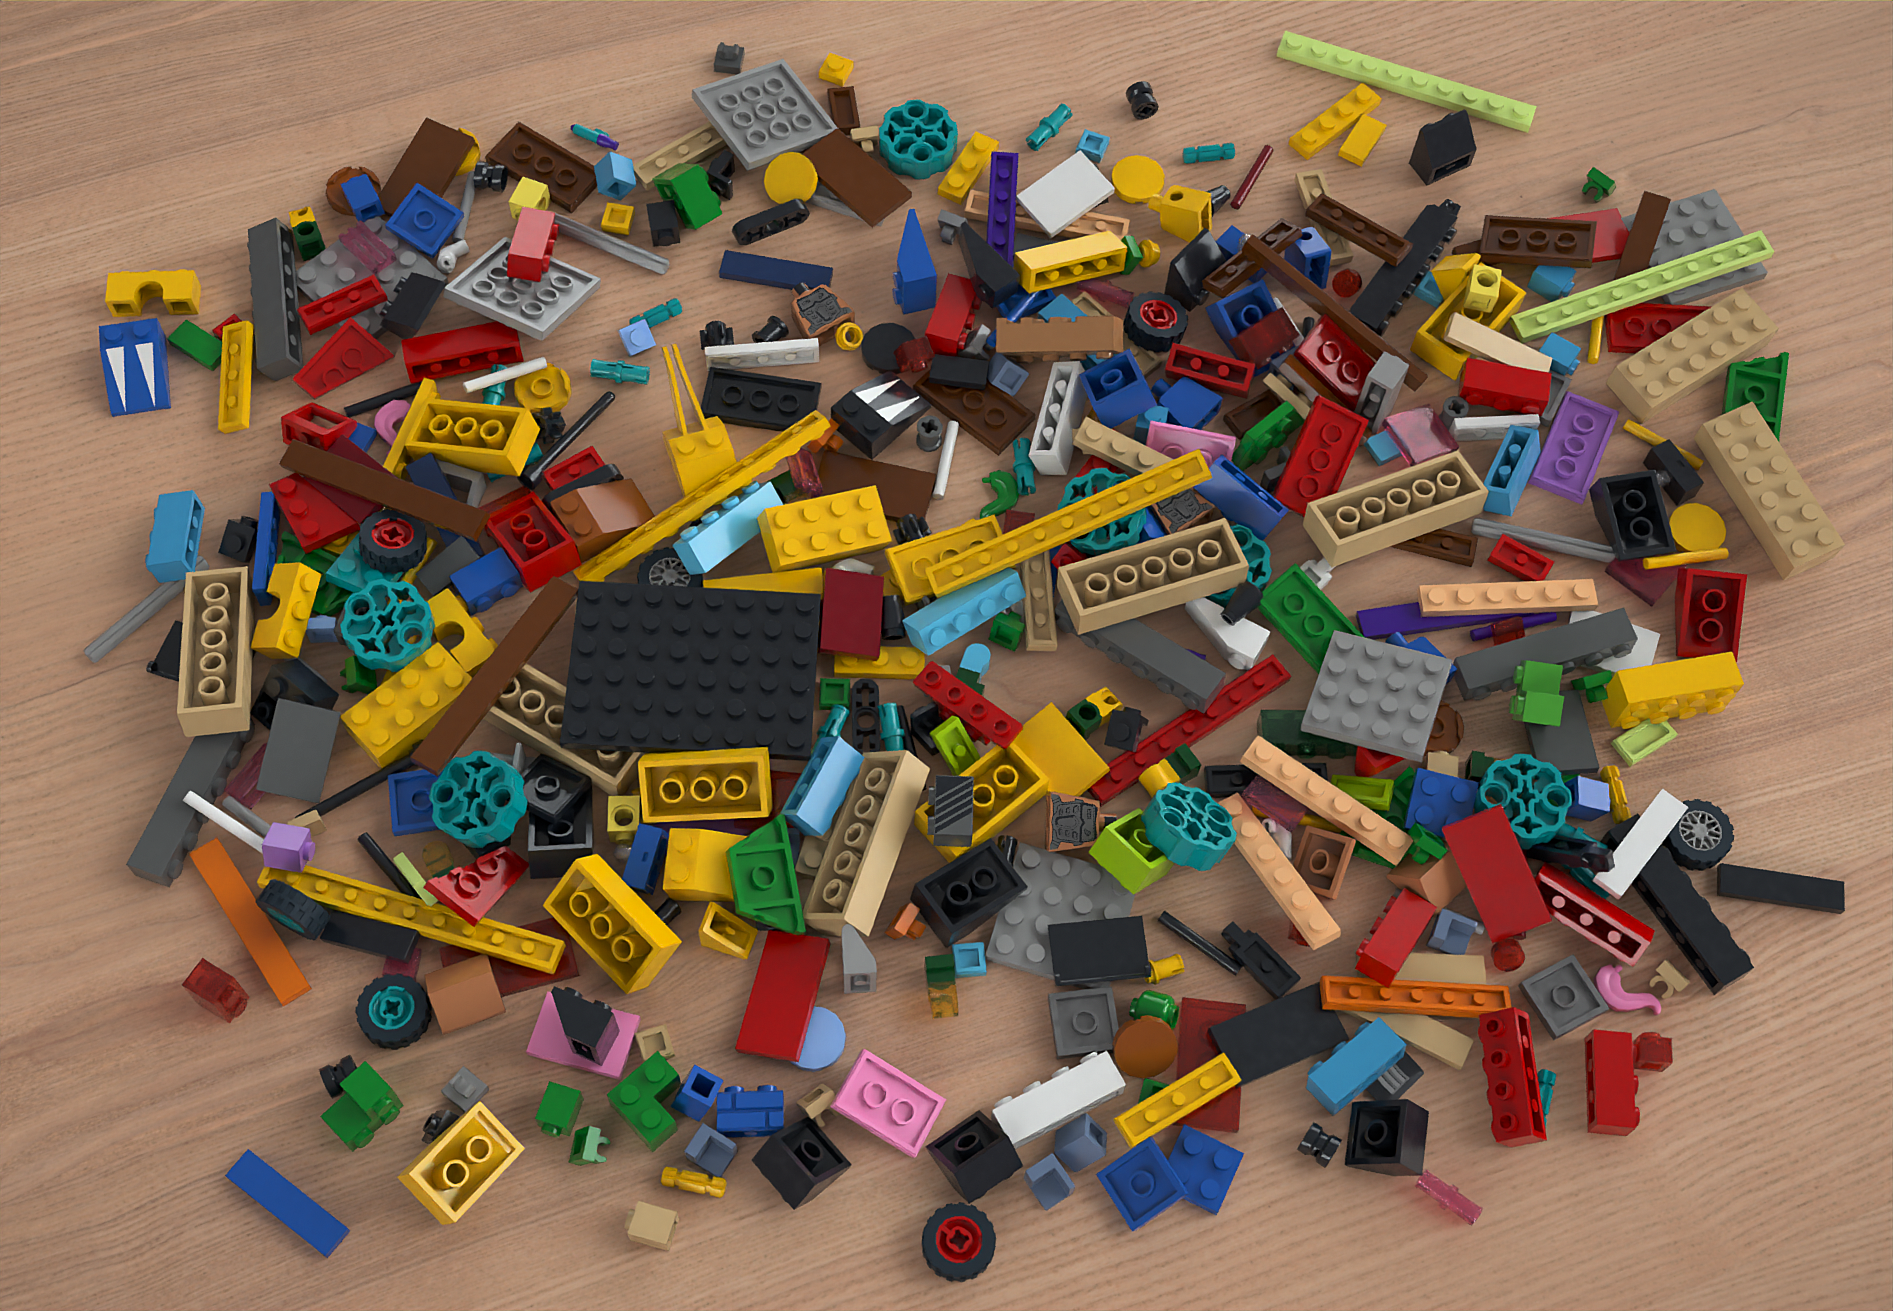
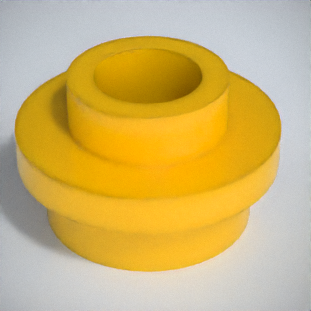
M1142 240L1138 246L1143 256L1139 264L1142 267H1151L1159 261L1160 248L1157 243H1153L1151 240Z
M843 323L836 330V342L843 350H855L863 340L862 330L854 323ZM846 332H848L851 336L849 342L845 338Z

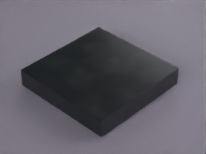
M542 753L520 774L525 781L523 785L524 796L528 799L526 811L554 825L592 786L591 777Z

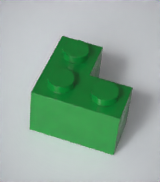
M678 163L652 178L662 200H674L675 208L686 229L696 230L723 214L719 207L721 206V201L717 194L711 191L707 183L709 181L708 175L698 164Z
M657 1051L607 1094L610 1105L652 1152L678 1131L675 1120L660 1103L680 1087V1076Z
M366 1061L340 1083V1086L346 1093L320 1116L352 1152L357 1148L365 1147L374 1138V1132L383 1124L388 1125L394 1121L400 1113L399 1109L404 1106L393 1089Z

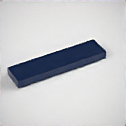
M725 250L719 270V277L723 279L790 290L802 282L810 290L821 284L830 288L833 276L832 267Z
M429 453L406 466L414 485L457 500L434 454ZM436 527L446 547L450 546L460 537V535ZM465 538L480 558L486 555L478 539L473 541Z

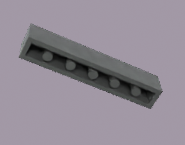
M277 218L248 229L249 242L247 243L250 255L249 271L252 284L250 292L253 298L252 317L255 327L254 342L256 344L257 356L255 363L257 369L274 382L298 373L303 368L300 317L296 310L299 308L293 231Z
M1063 600L1055 607V621L1062 631L1066 633L1071 632L1081 638L1082 642L1088 647L1099 649L1111 661L1121 663L1130 668L1137 677L1146 678L1153 682L1159 690L1179 698L1190 709H1197L1204 714L1224 686L1226 673L1135 618L1078 635Z
M1620 608L1456 657L1453 665L1457 668L1454 678L1464 701L1472 698L1474 700H1482L1490 696L1491 692L1501 689L1503 692H1508L1517 688V684L1513 683V675L1516 665L1520 666L1521 660L1562 665V675H1565L1581 665L1586 664L1587 667H1591L1601 663L1605 658L1611 656L1621 658L1630 654L1638 637L1625 609Z
M251 717L250 730L195 736L126 864L135 876L169 888L173 880L180 876L187 853L196 846L198 833L203 823L205 824L209 821L208 817L185 803L183 799L191 790L213 805L216 798L223 794L227 785L226 779L231 770L238 766L245 743L250 742L254 735L255 724Z

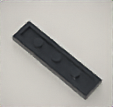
M1301 763L1328 781L1326 763ZM1214 765L1204 767L1206 793L1212 798L1230 797L1236 793H1239L1241 797L1290 796L1245 765Z
M1720 863L1717 866V896L1842 914L1845 911L1844 881Z

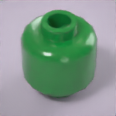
M1146 990L1142 992L1139 998L1132 1000L1129 1015L1134 1017V1020L1141 1019L1140 1016L1146 1015L1158 1017L1168 1023L1171 1029L1174 1030L1179 1017V1006L1175 1005V1001L1170 995Z

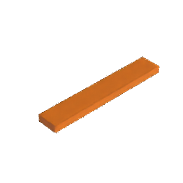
M216 837L189 853L282 1006L284 1007L311 990V986L266 914L257 906L256 898L219 839Z
M1322 975L1319 980L1322 1009L1479 1018L1481 1014L1511 1008L1508 986L1394 979L1388 989L1371 978Z

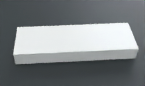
M1538 414L1454 418L1448 435L1449 440L1452 442L1504 439L1510 425L1537 430L1540 420Z

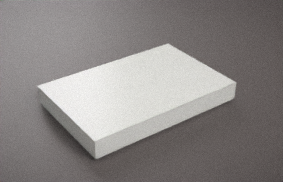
M1079 150L1018 194L1016 200L1042 230L1052 238L1112 195L1115 188Z
M1593 610L1571 611L1568 624L1602 613ZM1632 624L1638 640L1630 654L1621 658L1611 656L1591 667H1587L1586 664L1581 666L1599 673L1611 670L1613 677L1619 670L1652 665L1660 634Z

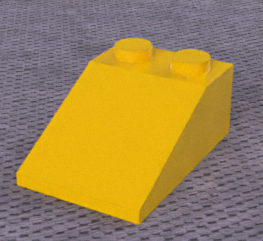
M670 828L663 890L672 900L734 902L726 851L748 836L706 829Z
M478 1101L427 1146L397 1178L442 1225L456 1223L525 1148L481 1101Z

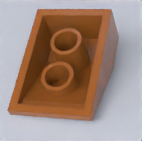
M631 478L578 488L550 502L553 516L574 540L581 563L597 556L655 517Z

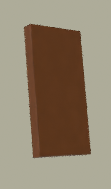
M426 117L378 196L385 215L391 217L416 183L442 198L475 143L474 138Z
M518 122L485 156L486 162L491 166L497 164L506 165L508 176L520 182L522 177L548 185L551 201L570 213H573L597 187L594 165L521 122Z
M838 128L802 154L813 163L818 181L872 228L912 198V191Z
M1485 215L1479 250L1481 258L1479 261L1591 268L1597 221Z
M929 370L913 385V390L950 420L958 422L962 429L998 456L1035 420V413L1008 393L993 385L988 379L985 390L929 383Z
M824 450L810 499L876 485L886 520L897 522L901 517L908 514H915L918 519L922 516L926 519L936 481V474Z

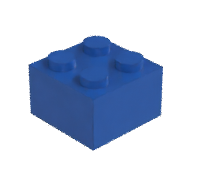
M1130 348L1079 374L1100 422L1110 429L1157 405Z

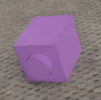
M273 822L261 844L265 867L302 873L307 861H312L315 854V843L311 840L310 828Z

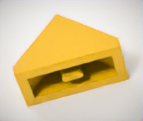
M1479 254L1445 256L1431 270L1444 301L1471 273L1474 264H1478L1481 258Z
M709 902L698 932L701 946L741 959H748L758 930L718 904Z

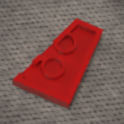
M350 317L294 376L292 381L315 400L394 358L395 355Z
M293 473L269 484L305 554L360 530L356 520L299 474Z
M504 846L477 858L474 863L463 868L459 866L450 870L449 874L443 877H435L428 880L423 888L471 926L475 927L525 874L529 868V863L510 848Z

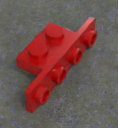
M930 661L913 680L915 687L936 701L940 710L939 716L944 721L951 716L959 717L973 742L979 740L987 746L992 741L1002 749H1007L1023 730L1020 722L933 661Z

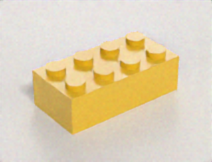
M1480 262V263L1478 264V265H1481V266H1486V265L1483 264L1482 262ZM1469 274L1417 331L1410 351L1456 381L1461 375L1467 357L1476 359L1478 356L1443 340L1450 315L1454 312L1459 313L1496 332H1500L1509 322L1510 317L1518 312L1526 295L1524 290L1501 276L1496 303L1492 312L1488 313L1463 307Z
M425 398L404 446L415 461L432 453L438 460L478 472L520 476L540 428L527 408Z
M876 485L766 508L757 517L772 573L790 571L883 550L892 541Z
M437 642L342 714L340 719L349 735L382 769L408 755V751L413 748V744L427 737L472 680V677Z
M1726 652L1619 670L1605 688L1608 699L1601 701L1611 728L1622 726L1623 729H1630L1647 719H1650L1651 724H1659L1674 717L1688 719L1698 713L1707 712L1710 715L1720 713L1726 709V706L1736 696L1744 682L1733 653Z
M1014 742L1007 749H1002L996 745L959 775L974 777L971 847H934L950 863L988 839H992L1046 795L1049 778ZM927 801L915 811L914 825L933 845L934 835H927L928 816H934V805H928Z
M768 747L645 753L638 761L643 823L768 817L773 809Z
M598 854L576 859L543 904V907L626 994L648 987L682 942Z

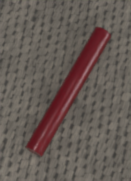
M1265 145L1231 201L1230 205L1232 208L1238 210L1242 206L1274 151L1271 146Z

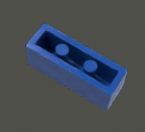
M1223 455L1209 467L1212 478L1193 487L1201 496L1220 509L1221 514L1227 520L1234 521L1238 525L1251 529L1253 535L1262 541L1289 511L1288 508Z

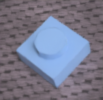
M645 319L618 330L629 356L656 345Z
M320 615L315 618H309L305 632L310 643L338 642L334 634V628L337 624L336 617Z

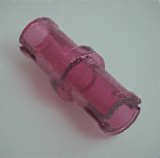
M1091 278L1077 283V290L1086 291L1091 295L1097 296L1099 301L1105 302L1107 300L1127 309L1134 298V292L1114 286L1109 280L1101 281Z
M1428 1169L1424 1170L1422 1176L1418 1178L1415 1184L1416 1188H1419L1438 1201L1439 1207L1443 1210L1448 1208L1471 1226L1474 1224V1221L1476 1222L1483 1210L1481 1206H1478L1459 1193V1188L1454 1184L1449 1186L1430 1173Z

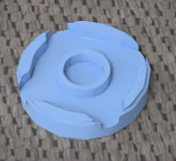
M814 1006L799 1062L790 1061L791 1064L801 1070L816 1072L832 1066L838 1061L844 1052L846 1035L843 1023L835 1013L826 1008Z

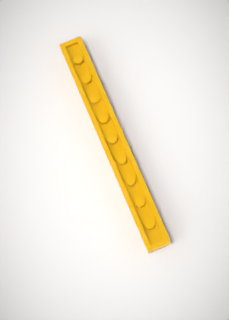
M817 410L813 411L574 570L573 573L579 581L603 582L607 575L615 570L618 571L625 568L630 563V560L637 555L645 554L652 550L655 543L664 537L668 538L676 534L679 527L688 521H695L700 518L704 513L703 511L712 505L721 504L736 489L748 486L752 479L760 473L772 470L776 463L784 457L796 454L800 447L808 441L820 438L824 431L831 427L828 420Z
M1197 449L925 569V572L938 599L1212 478L1211 472L1200 449Z
M305 865L302 873L264 867L257 880L259 887L264 889L271 879H276L299 890L321 906L416 930L420 935L553 975L566 947L565 942L484 917L473 927L447 906L435 903L430 907L429 905L427 906L423 899Z

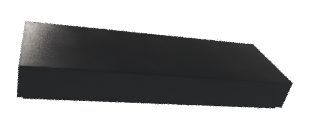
M334 909L330 914L331 919L320 936V939L325 943L406 964L409 963L420 938V934L416 930Z

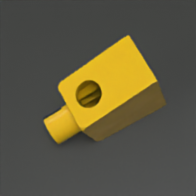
M1173 185L1165 196L1155 193L1151 196L1148 208L1160 213V224L1163 230L1189 243L1204 228L1211 231V193Z

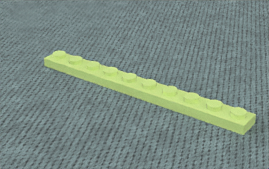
M1288 31L1284 32L1276 57L1459 112L1465 109L1468 115L1527 133L1537 107Z
M1762 230L1512 315L1509 323L1520 343H1525L1549 335L1552 332L1578 325L1772 258L1774 250Z

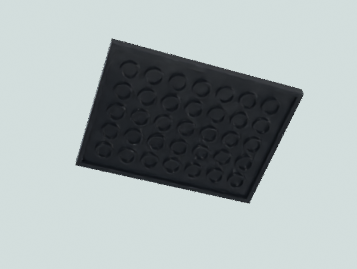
M579 581L560 737L561 748L662 753L768 747L769 759L809 761L811 759L821 594Z

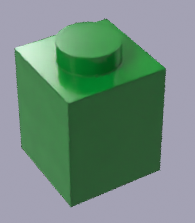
M549 1081L535 1117L538 1126L541 1127V1132L559 1138L560 1134L571 1135L584 1101L581 1091Z

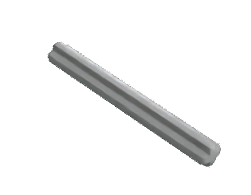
M555 213L554 224H559V232L660 274H665L669 269L670 264L667 258Z
M1475 518L1472 523L1471 533L1475 535L1500 539L1502 534L1523 545L1608 563L1613 562L1615 558L1611 546L1482 518Z
M197 555L195 571L208 570V562L200 555ZM185 580L164 582L84 649L85 655L92 662H98L182 592L185 587Z

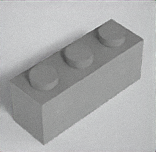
M1385 351L1367 375L1354 413L1369 420L1367 426L1375 435L1392 412L1410 366L1399 357L1392 356Z

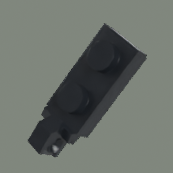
M1555 835L1547 843L1541 842L1533 845L1530 849H1526L1528 858L1541 860L1542 862L1565 864L1572 868L1583 867L1585 869L1591 867L1595 872H1609L1615 867L1613 851L1597 847V842Z
M1234 921L1223 929L1221 935L1231 945L1228 950L1233 954L1232 956L1275 1000L1283 997L1300 981L1301 977L1257 932L1253 933L1248 929L1244 933Z

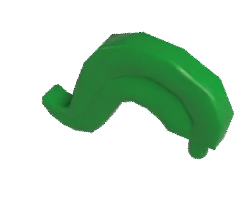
M997 470L989 473V477L982 478L983 483L991 484V489L997 493L998 498L981 509L980 519L991 515L999 516L1016 506L1019 498L1018 485L1010 473Z

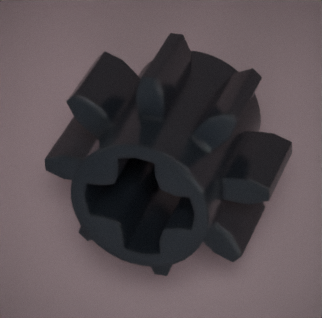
M722 321L709 322L706 324L705 330L699 331L702 350H705V347L734 345L733 328H726V324Z
M551 407L541 408L540 412L532 413L535 422L540 428L536 439L543 438V443L549 444L554 443L555 439H560L563 436L562 432L566 424L561 416V412H552Z
M915 514L901 517L896 523L898 529L893 530L899 545L931 534L924 517L922 516L918 519Z

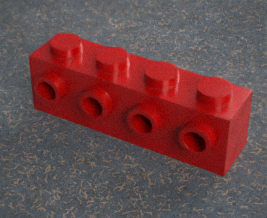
M498 321L401 340L404 362L411 384L422 382L424 378L432 380L488 369L494 364L498 367L499 364L508 365L524 361L517 330Z
M1546 861L1543 863L1534 879L1549 913L1563 925L1573 928L1584 935L1590 942L1598 944L1609 951L1618 960L1634 967L1650 945L1655 930Z
M1511 1007L1479 1015L1480 1026L1478 1027V1036L1483 1044L1484 1051L1482 1066L1488 1079L1489 1088L1486 1095L1488 1103L1492 1108L1493 1121L1491 1122V1131L1496 1142L1512 1148L1547 1141L1528 1013Z

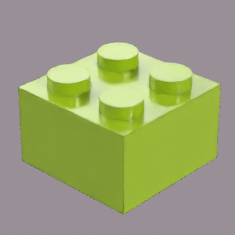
M1140 808L1106 826L1089 851L1103 868H1106L1133 895L1167 875L1174 865V862L1167 859L1166 855L1147 839L1145 824L1141 820L1143 811Z

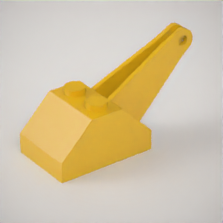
M675 343L671 344L675 362L698 422L685 424L674 368L669 351L664 346L662 347V353L667 368L677 428L663 431L662 435L682 495L685 497L737 462L724 423L718 416L708 419L704 418L683 366L678 346ZM736 489L728 495V498L739 496L743 493L742 489Z

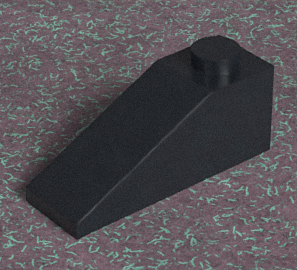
M963 222L960 226L958 242L973 289L977 297L993 309L1018 292L1020 274L966 222Z

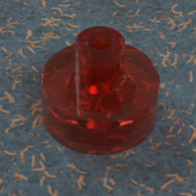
M1343 269L1333 278V290L1338 296L1349 298L1360 291L1362 278L1354 269Z
M1502 939L1496 942L1491 949L1493 963L1501 971H1514L1521 967L1525 961L1522 946L1514 939Z

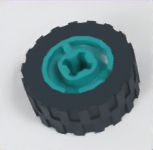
M276 879L269 881L255 901L257 906L272 919L310 940H316L331 919L328 912L310 897Z
M396 973V975L386 974L379 979L377 977L372 980L373 982L370 985L365 986L363 993L357 999L358 1006L355 1013L358 1016L356 1018L358 1025L374 1045L376 1043L380 1048L398 1050L400 1047L406 1048L411 1043L421 1039L420 1036L426 1033L427 1026L431 1022L432 1016L430 1011H432V1006L419 982L416 983L410 976L405 977L403 974Z

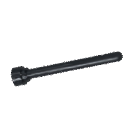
M606 392L535 464L524 465L521 475L517 476L518 481L525 488L534 490L542 482L543 471L615 400L614 393Z
M423 739L412 745L413 748L408 751V755L302 812L295 818L313 810H317L321 817L388 780V775L401 773L416 765L411 762L410 757L423 742Z

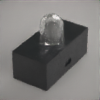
M1670 439L1651 448L1643 461L1648 470L1656 471L1660 489H1664L1676 506L1694 498L1704 484L1703 480Z

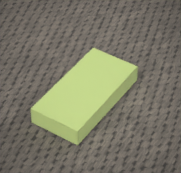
M1647 719L1614 739L1611 745L1631 767L1676 738L1678 734L1667 721L1651 724L1650 719Z
M403 852L393 858V862L427 906L431 907L439 901L423 888L426 884L425 880Z

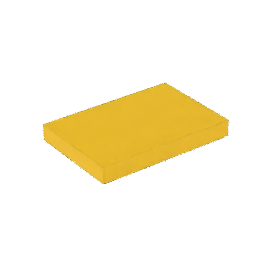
M1052 702L1023 725V730L1013 741L1049 778L1047 791L1079 797L1110 771L1107 764Z

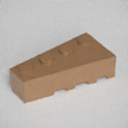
M1116 316L1075 317V322H1071V318L1050 317L1048 323H1045L1043 319L1024 317L1021 318V323H1014L1007 320V318H996V352L1015 358L1016 363L1021 364L1033 363V358H1043V362H1059L1060 357H1069L1071 361H1084L1090 355H1096V359L1107 360L1112 358L1114 354L1123 352V319Z

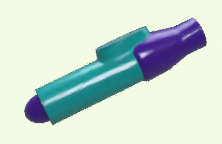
M574 124L570 127L573 134L592 141L599 146L617 150L619 142L612 140L608 133L596 128L593 131L579 124Z

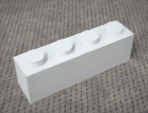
M1080 361L1053 363L1029 452V457L1040 475H1067L1074 449V445H1072V429L1080 426L1087 399V393L1079 377V374L1085 371Z
M1107 1051L1099 1055L1097 1052L1086 1055L1080 1060V1065L1069 1069L1068 1066L1059 1069L1051 1075V1080L1043 1084L1040 1081L1030 1084L1023 1089L1024 1094L1014 1099L1011 1096L1001 1099L994 1105L995 1109L992 1110V1122L1009 1136L1016 1150L1123 1094L1126 1084Z

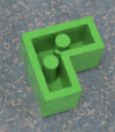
M1521 660L1520 666L1516 665L1513 675V683L1517 684L1516 696L1512 695L1509 702V713L1513 714L1512 720L1560 727L1564 696L1559 695L1562 665Z

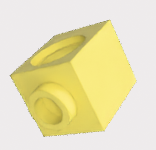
M522 177L508 201L512 218L518 221L522 207L546 211L551 203L548 185Z
M1474 264L1467 281L1463 307L1491 313L1498 298L1502 270Z
M640 795L608 796L607 831L610 842L623 846L632 845L639 823L642 824ZM623 818L632 819L629 825L620 826L617 824Z

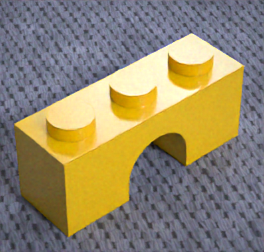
M194 270L121 271L118 273H108L105 302L113 317L142 316L144 304L154 297L163 298L170 315L199 314L201 285Z
M300 562L274 564L266 592L279 598L280 605L272 617L258 620L251 649L271 659L298 658L322 574Z
M449 588L426 601L429 603L435 621V628L432 634L438 642L453 634L464 637L459 645L450 650V653L473 678L498 645L493 638L487 640L482 632L485 629L476 616L471 618L466 611L469 609L460 595L454 596Z

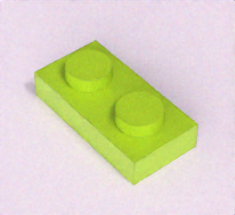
M951 716L929 733L953 776H959L981 758L959 717Z

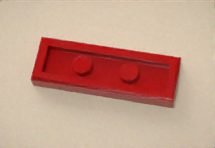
M373 274L296 310L307 331L312 335L383 303L388 298Z

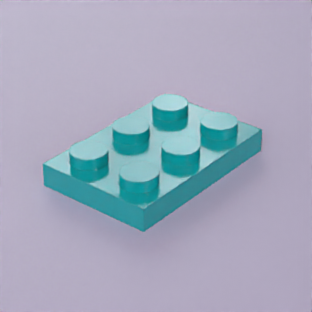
M358 533L328 569L326 581L357 593L363 590L368 582L384 578L389 582H397L403 572H398L397 574L382 573L377 569L370 568V565L366 564L363 561V556L360 555Z

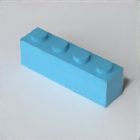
M771 481L763 483L751 482L748 486L742 488L743 493L739 496H732L721 503L723 508L704 515L701 518L702 523L697 527L692 526L680 534L681 539L675 542L673 547L689 575L708 572L761 532L757 517L766 508L783 505Z
M1008 567L940 597L905 618L902 622L912 645L929 656L1025 598L1026 593L1018 572Z

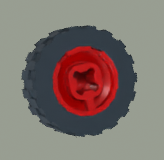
M1153 291L1141 293L1130 302L1123 321V325H1125L1124 331L1127 333L1130 341L1132 340L1136 346H1140L1144 350L1156 353L1161 351L1168 352L1173 343L1180 344L1187 328L1188 315H1186L1185 308L1170 295L1167 296L1161 292L1154 293Z
M389 509L373 513L360 526L359 549L360 555L363 556V561L366 564L368 563L370 568L377 569L382 573L408 572L409 569L416 568L424 560V554L426 555L427 532L424 523Z
M959 1202L958 1204H946V1207L937 1209L935 1214L929 1217L922 1234V1253L928 1267L932 1268L937 1276H942L951 1282L953 1280L965 1282L967 1279L977 1278L978 1274L983 1273L987 1269V1266L993 1259L996 1247V1233H994V1226L987 1219V1215L983 1211H979L972 1204L969 1206Z

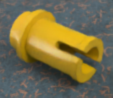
M1174 954L1157 961L1148 960L1151 967V977L1144 979L1147 983L1156 985L1159 984L1161 979L1183 974L1185 970L1183 969L1184 963L1181 956Z

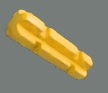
M1615 765L1603 767L1600 775L1602 782L1609 784L1610 809L1614 810V812H1611L1615 824H1620L1632 817L1629 807L1625 806L1628 802L1622 781L1618 780L1620 773Z
M668 1166L664 1168L661 1176V1184L663 1186L674 1188L676 1185L681 1190L700 1194L709 1192L710 1196L719 1198L724 1196L727 1186L724 1178L713 1176V1179L708 1177L709 1175L687 1170L678 1172L677 1168Z

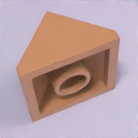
M1306 826L1293 867L1314 894L1336 900L1356 839L1312 826Z
M1443 841L1448 851L1441 860L1430 854L1427 861L1421 865L1411 858L1412 854H1409L1386 876L1400 890L1405 888L1437 906L1433 918L1439 914L1442 908L1444 909L1467 888L1447 841Z
M481 954L424 975L428 996L443 1035L506 1013L487 954Z

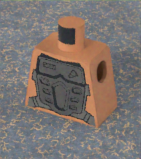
M802 282L792 289L791 293L796 298L791 302L792 318L803 339L818 338L820 347L835 338L836 330L841 324L847 322L855 324L854 310L826 285L821 284L810 290Z
M1192 487L1149 506L1167 535L1209 523L1214 511V506Z
M1046 791L1045 850L1054 852L1093 846L1099 837V832H1102L1106 826L1115 822L1117 816L1116 814L1100 813V801Z

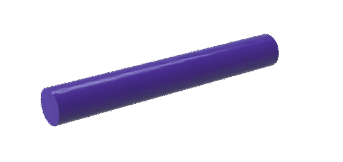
M1542 612L1470 630V637L1472 641H1478L1557 621L1556 612Z

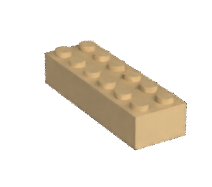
M1741 288L1615 366L1606 384L1640 424H1643L1727 371L1731 363L1743 361L1767 346L1779 328L1748 293Z
M1753 402L1702 424L1694 437L1695 442L1783 580H1787L1824 563L1838 554L1845 543Z
M1457 450L1310 502L1307 505L1303 527L1332 568L1481 514L1489 491Z
M1224 518L1059 567L1057 588L1077 634L1080 635L1243 585L1246 582L1249 564L1227 519Z
M248 566L186 572L177 716L185 737L250 730L253 649L250 647L254 630L255 594L252 590L253 582Z
M525 664L483 719L536 751L591 777L592 784L608 794L623 796L639 775L638 761L645 753L561 748L560 737L567 687Z
M907 750L867 752L862 754L865 758L859 767V774L851 783L803 909L804 922L824 936H842V927L850 924L855 928L859 936L869 937L930 770L928 766Z

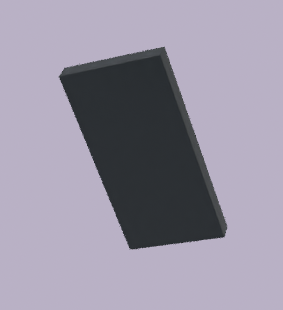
M710 367L701 411L705 419L718 416L726 424L783 432L817 410L822 383Z
M1320 982L1221 1022L1207 1030L1218 1054L1225 1053L1242 1079L1239 1084L1234 1086L1235 1089L1349 1040L1335 1010L1322 1009Z

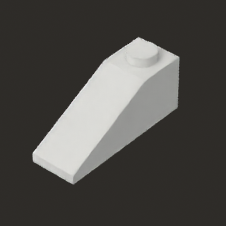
M1204 597L1186 602L1185 610L1223 659L1227 660L1237 669L1248 671L1253 668L1267 643L1270 631L1245 618L1241 619L1234 626L1229 625L1220 615L1224 607Z

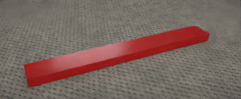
M1272 654L1225 685L1204 714L1197 709H1189L1139 742L1136 753L1126 751L1109 762L1107 766L1110 768V771L1087 789L1095 800L1100 801V807L1139 782L1138 778L1145 770L1174 753L1177 747L1186 743L1190 748L1289 682L1292 676Z

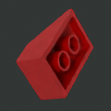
M534 491L489 514L490 517L485 525L498 547H502L520 574L522 583L530 593L546 585L553 576L559 578L582 565L574 540Z
M1678 568L1675 590L1676 656L1696 658L1732 652L1737 662L1747 574Z

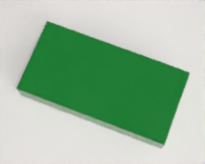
M187 319L167 338L170 345L212 372L221 364L222 342Z

